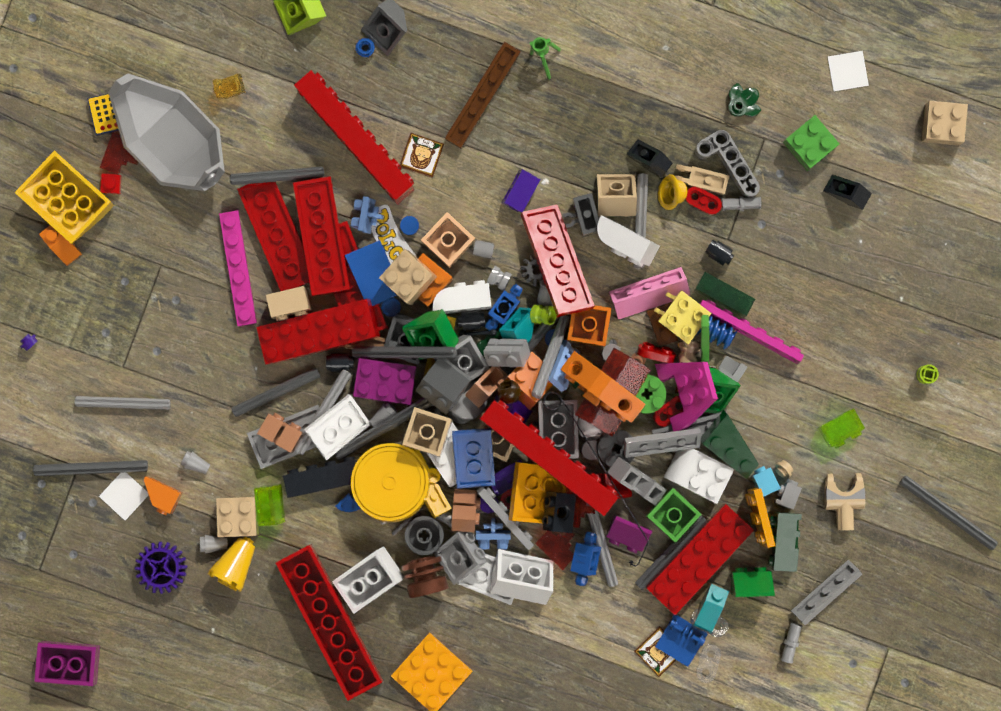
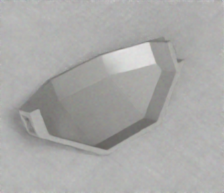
M129 73L117 79L108 93L124 148L160 185L206 191L217 184L225 173L220 129L183 91Z

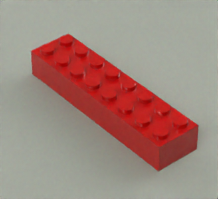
M310 70L294 84L297 92L398 205L414 191V180L407 172L405 174L401 172L402 168L394 158L390 160L388 151L382 144L377 145L375 143L377 141L375 136L369 129L367 131L363 129L362 121L356 115L352 117V112L344 101H338L339 97L331 86L329 88L325 86L324 78L318 72L314 74Z
M494 400L480 420L597 512L605 516L619 498L616 496L617 491L609 485L604 487L600 483L601 478L594 473L589 475L584 471L586 467L577 460L575 463L569 459L571 455L564 449L557 450L554 447L555 442L546 436L543 439L538 435L540 431L532 424L528 427L523 423L524 418L516 412L511 414L507 410L509 406L501 400L498 403Z
M312 544L276 562L275 564L347 701L381 684L383 679Z

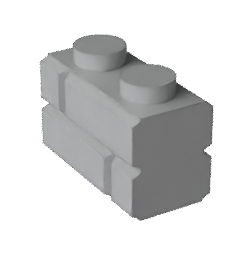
M490 339L487 344L488 346L484 349L486 364L493 367H524L526 360L530 356L526 339Z

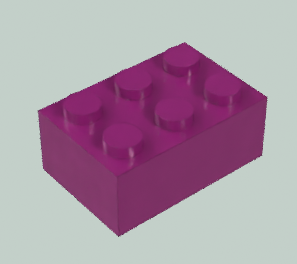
M359 358L353 397L412 405L417 367Z
M51 641L39 642L37 645L34 682L83 686L96 685L100 645Z

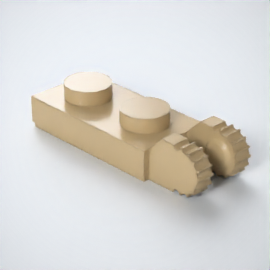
M677 164L676 169L678 171L690 173L689 179L675 176L677 180L683 181L687 186L699 187L703 190L722 195L725 194L729 175L694 166L688 167Z

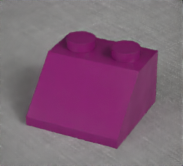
M614 515L606 537L609 538L608 542L617 546L620 543L627 545L626 549L636 554L638 550L642 552L648 541L638 525ZM640 526L649 540L652 531Z

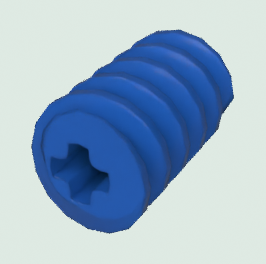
M710 315L709 342L711 343L716 339V346L724 343L723 349L725 350L730 346L738 330L732 333V326L726 329L725 322L719 326V319L712 322V316ZM701 328L697 332V336L701 333Z

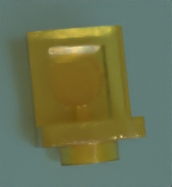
M241 74L213 80V90L219 99H229L246 93Z

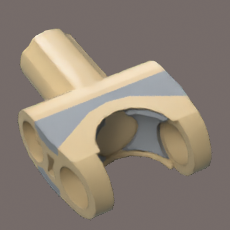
M832 473L826 474L824 507L825 510H836L837 530H854L853 510L865 509V488L861 473H855L852 487L845 492L840 491L836 487Z

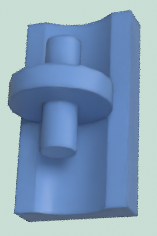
M364 196L363 199L355 200L354 210L361 211L360 218H352L351 227L363 233L371 234L372 226H376L377 219L383 220V215L378 214L379 207L375 206L376 200Z
M491 518V524H484V529L491 530H476V540H478L479 548L489 549V540H497V549L508 548L509 540H511V530H495L503 529V523H495V518Z

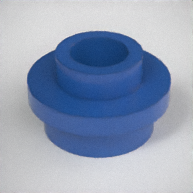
M362 38L357 42L356 52L359 56L369 57L374 53L375 46L370 39ZM364 45L369 46L367 51L362 50Z

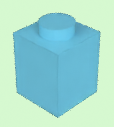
M762 466L754 470L755 474L751 477L756 487L762 489L763 497L781 489L771 468Z

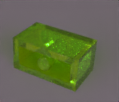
M853 408L819 426L818 429L828 447H835L837 449L846 444L844 440L849 437L853 440L862 435L861 431L865 427Z
M281 484L263 485L254 488L258 526H272L284 523L285 513Z

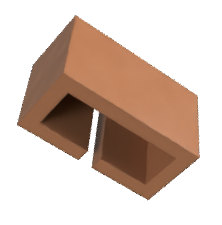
M492 366L470 388L465 396L480 408L509 375L500 367Z
M268 413L257 434L293 453L294 448L304 434L300 431L302 427L293 422L289 425L283 421L285 418L277 413L273 415Z
M454 489L451 531L475 533V525H479L480 513H476V510H480L481 498H477L476 490Z

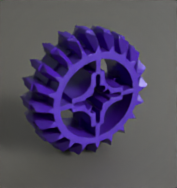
M162 541L158 542V548L155 543H151V549L148 546L144 547L147 554L139 553V556L143 559H136L135 561L141 564V566L135 567V570L141 571L140 574L136 575V578L143 577V580L139 583L142 585L147 582L146 590L153 586L152 593H156L158 588L160 594L164 593V588L169 593L172 591L171 585L177 589L178 584L176 581L183 583L184 580L180 576L187 575L186 572L181 571L188 568V565L181 564V562L186 561V557L180 559L179 556L183 552L178 551L175 553L176 545L169 549V542L165 544V547H163ZM156 552L167 553L161 561L150 557ZM171 558L174 559L176 564L175 573L169 566ZM147 562H148L149 565H151L152 568H153V573H152V575H151V576H152L151 578L149 577V575H148V573H147V569H146ZM163 562H165L163 566L165 572L160 571V573H158L159 567L157 566V564L160 565ZM161 575L172 578L167 583L155 582Z

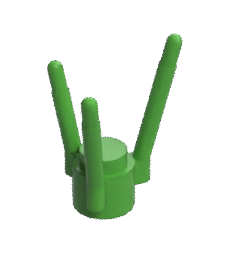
M538 37L533 42H530V55H533L535 52L540 56L547 78L551 79L545 55L549 51V46L559 52L561 48L552 43L549 38Z

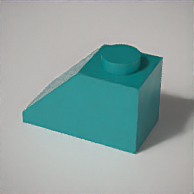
M519 307L499 329L502 339H526L527 343L532 339L534 323L530 318L531 308Z
M711 584L704 594L694 626L712 633L724 608L729 591Z

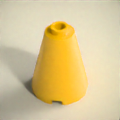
M245 536L243 539L238 538L210 568L207 574L211 578L217 577L219 583L241 593L255 551L254 541Z

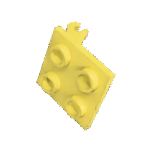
M682 290L677 296L667 292L665 296L669 297L673 302L666 312L658 308L654 309V312L661 316L658 322L689 344L701 328V316H710L711 313Z

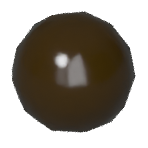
M506 380L498 386L497 396L505 404H513L520 398L521 388L515 381Z

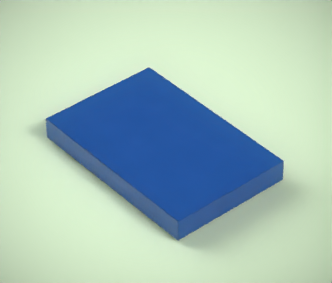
M380 240L345 255L363 298L371 299L372 306L398 296L379 279L391 265Z
M491 428L452 431L457 488L496 486Z

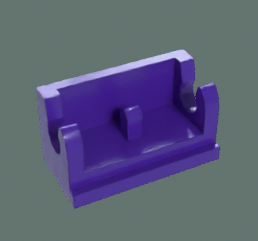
M523 169L519 170L501 203L516 212L522 213L541 179Z
M515 463L495 473L496 486L491 487L496 496L512 488Z

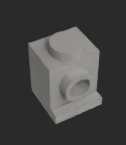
M787 479L784 485H780L781 489L777 492L779 499H774L773 502L794 510L802 488L798 487V482Z

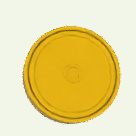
M395 443L380 444L367 450L356 462L351 475V490L358 506L370 517L383 522H399L413 516L425 503L430 488L428 470L422 459L410 448Z

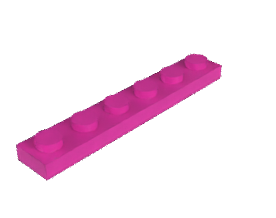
M239 211L219 213L237 326L257 324Z
M702 300L700 302V305L711 313L713 319H719L720 323L725 322L726 326H732L733 330H738L737 332L795 364H799L802 361L804 355L800 353V349L783 344L784 341L774 336L772 338L768 336L764 329L750 326L749 321L743 318L737 319L731 311L717 308V305L710 300Z

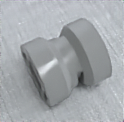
M494 266L486 283L498 285V289L504 291L512 274L509 272L503 273L499 267Z

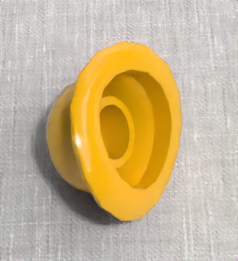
M669 174L659 185L658 201L664 209L672 210L686 199L687 187L683 181L677 180L674 175Z

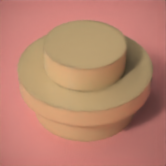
M782 460L775 464L776 472L782 478H790L792 476L793 468L787 461Z

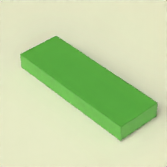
M702 315L701 362H708V365L709 315Z

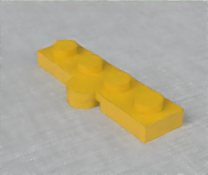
M410 448L422 459L428 470L430 488L425 504L434 519L452 509L440 486L436 484L440 480L441 474L435 468L429 469L419 450Z

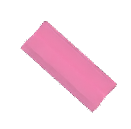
M680 267L609 291L618 319H622L672 302L669 297L665 296L667 292L677 296L682 290L690 296L687 278Z

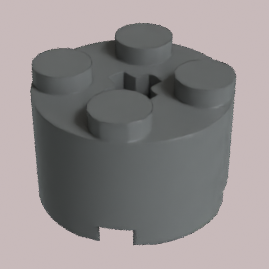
M618 429L603 434L597 444L598 457L601 462L608 467H612L617 458L620 457L630 464L634 457L625 458L623 451L624 438L632 436L628 432ZM615 443L622 448L619 450V454L611 450L614 448L613 444Z
M419 516L413 519L405 530L406 544L413 552L419 555L434 553L439 549L444 540L442 525L431 516ZM423 530L430 534L426 541L423 540V537L419 536Z

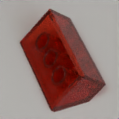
M613 348L601 371L636 396L651 369L627 354ZM584 398L575 414L581 420L613 437L621 423V420L615 416L617 413L611 408L608 411L600 403L596 407L586 398ZM624 399L619 402L618 407L624 404Z

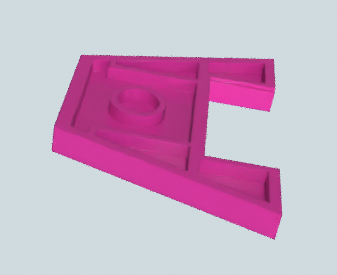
M708 362L655 364L658 378L662 382L673 377L675 378L684 412L670 418L673 432L686 430L718 399Z

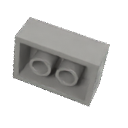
M560 400L545 401V404L548 408L554 409L560 405ZM563 400L578 424L577 400ZM538 401L539 436L543 439L546 436L555 442L554 447L557 450L562 448L571 455L569 458H579L578 427L563 402L558 409L549 410L545 407L543 401Z

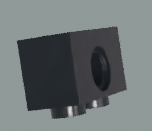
M547 491L544 500L545 512L542 519L543 530L565 533L573 532L576 494Z

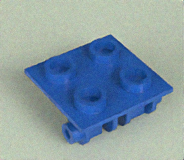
M674 615L655 647L688 667L700 646L704 644L708 634L678 615Z

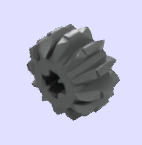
M531 254L529 255L531 262L527 259L523 260L527 266H521L520 269L527 272L522 273L521 276H529L526 280L527 284L532 279L534 280L533 286H536L537 280H539L541 285L543 276L541 273L539 275L538 273L536 275L533 274L532 267H537L538 263Z

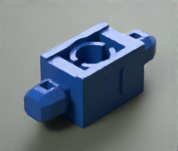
M515 284L509 290L510 294L504 290L488 313V316L492 319H489L486 323L485 328L487 330H496L498 323L504 325L520 303L516 297L521 295L523 288ZM506 298L514 306L512 307L510 303L508 304L510 309L507 313L501 314V316H506L503 319L494 311L496 309L497 313H500L498 307L502 303H507L506 300H502Z
M586 532L583 539L585 542H576L570 570L578 573L575 578L576 585L585 586L588 581L587 576L596 575L601 547L594 545L597 539L596 533Z

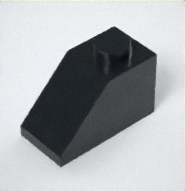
M637 139L627 153L630 158L660 178L665 175L673 164L662 151Z
M833 174L823 190L845 204L861 210L864 209L872 194L862 184Z

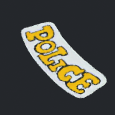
M379 206L378 214L383 215V220L377 219V224L372 226L371 231L376 242L381 241L390 264L404 249L409 250L416 256L397 228L389 206Z

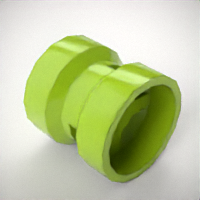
M534 305L531 308L530 318L533 323L541 324L543 322L545 325H552L556 321L557 315L553 306Z
M933 365L921 366L916 372V378L922 384L934 383L939 376L938 369Z

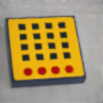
M109 93L87 98L95 135L99 136L119 131Z

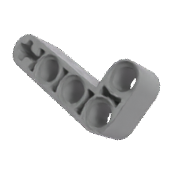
M716 131L697 144L695 154L700 159H707L716 153L718 154L743 197L753 198L760 190L759 183L727 131ZM719 135L723 136L726 140L725 144L717 143L716 137ZM706 145L709 148V153H701L699 147ZM733 152L735 154V160H728L726 158V153ZM737 168H742L745 171L744 177L736 175L735 171ZM748 177L749 180L747 181V183L744 182L742 184L741 182H743ZM753 186L754 190L747 192L746 188Z

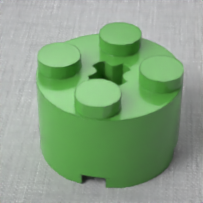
M652 375L637 377L630 383L627 389L646 404L640 411L641 414H650L659 410L666 400L664 384L659 378ZM644 389H647V392H651L648 400L641 396Z

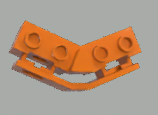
M576 351L571 354L560 369L566 373L564 378L572 384L575 381L579 383L578 388L584 392V398L596 407L600 403L608 411L612 408L617 412L615 416L623 422L627 419L632 423L646 405ZM624 399V404L618 407L619 402Z

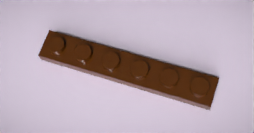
M504 41L446 135L445 140L462 149L520 55V50Z

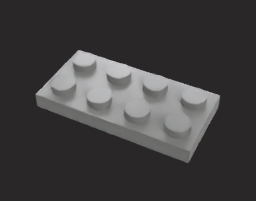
M316 405L286 417L283 421L289 425L291 422L302 427L300 431L304 433V429L308 427L320 406ZM259 429L247 433L261 469L298 455L297 452L293 451V453H290L276 445V443L258 435ZM312 441L306 451L316 447Z

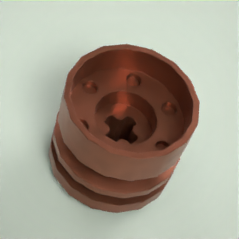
M441 556L422 557L401 566L402 571L410 569L412 573L404 575L405 579H414L413 583L406 586L409 598L420 597L449 588L446 576L436 575V572L444 569L443 566L434 567V563L442 561Z

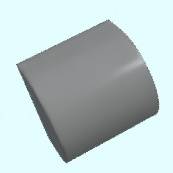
M476 240L473 255L492 259L495 244Z
M615 344L605 346L601 353L604 362L612 365L621 347Z
M588 441L598 457L597 441ZM585 442L581 448L582 455L588 460L597 459L589 444Z

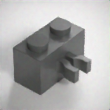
M592 193L573 198L572 202L575 213H564L563 218L577 217V219L572 220L570 224H566V229L578 223L582 237L597 234L599 218Z

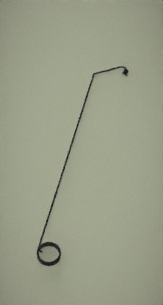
M556 392L547 393L543 399L545 407L549 410H556L563 402L589 444L561 396ZM555 393L560 397L558 398L560 405L557 408L551 409L546 406L545 398L548 394ZM589 444L590 448L592 449L593 453L595 454L596 458L598 459L596 453L594 452L593 448H592L591 445ZM600 462L602 468L604 469L605 473H606L607 476L609 477V475H608V473L606 472L604 466H603L602 463ZM611 480V482H612L613 486L615 487L616 491H617L618 494L620 495V497H621V499L623 500L624 504L626 505L627 509H628L629 512L631 513L632 517L634 518L635 522L637 523L638 527L640 528V530L642 531L643 535L645 536L646 540H647L648 543H649V540L647 539V537H646V535L644 534L643 530H642L641 527L639 526V524H638V522L636 521L635 517L633 516L632 512H631L630 509L628 508V506H627V504L625 503L624 499L622 498L621 494L619 493V491L617 490V488H616V486L614 485L613 481ZM647 543V545H646V547H645V549H644V551H643V553H642V555H641V558H640L638 564H637V565H633V566L636 567V566L639 565V563H640V561H641V559H642V557H643V555H644V552H645V550H646V548H647V546H648V543Z

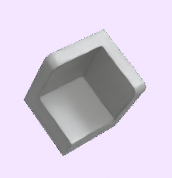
M726 356L718 367L719 371L736 382L740 380L747 369V366L742 363L739 364L729 356Z

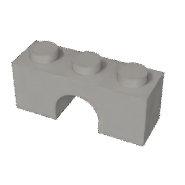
M620 457L617 458L607 472L618 482L630 490L633 489L655 506L667 491L654 479Z

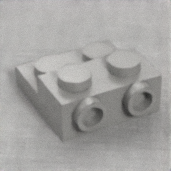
M457 532L434 552L436 557L441 556L442 561L440 564L444 567L453 585L461 582L470 573L475 572L487 562L484 558L485 552L477 547L474 542L475 536L471 532Z

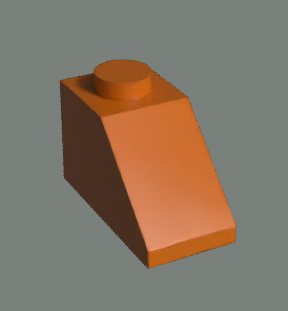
M51 225L39 233L49 248L66 266L82 255L74 243L71 244Z
M145 476L144 483L152 506L156 507V511L163 515H167V513L172 514L183 492L149 476Z

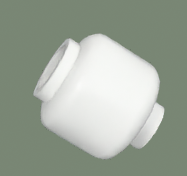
M586 411L578 419V426L588 441L599 439L600 435L603 434L604 426L601 415L595 414L594 411Z

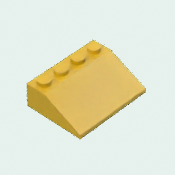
M55 150L15 191L23 201L71 244L97 224L114 206L108 198Z

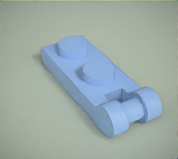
M567 340L561 343L560 351L548 379L561 392L567 390L570 381L564 378L566 373L560 369L574 351L580 354V351L577 348H573Z

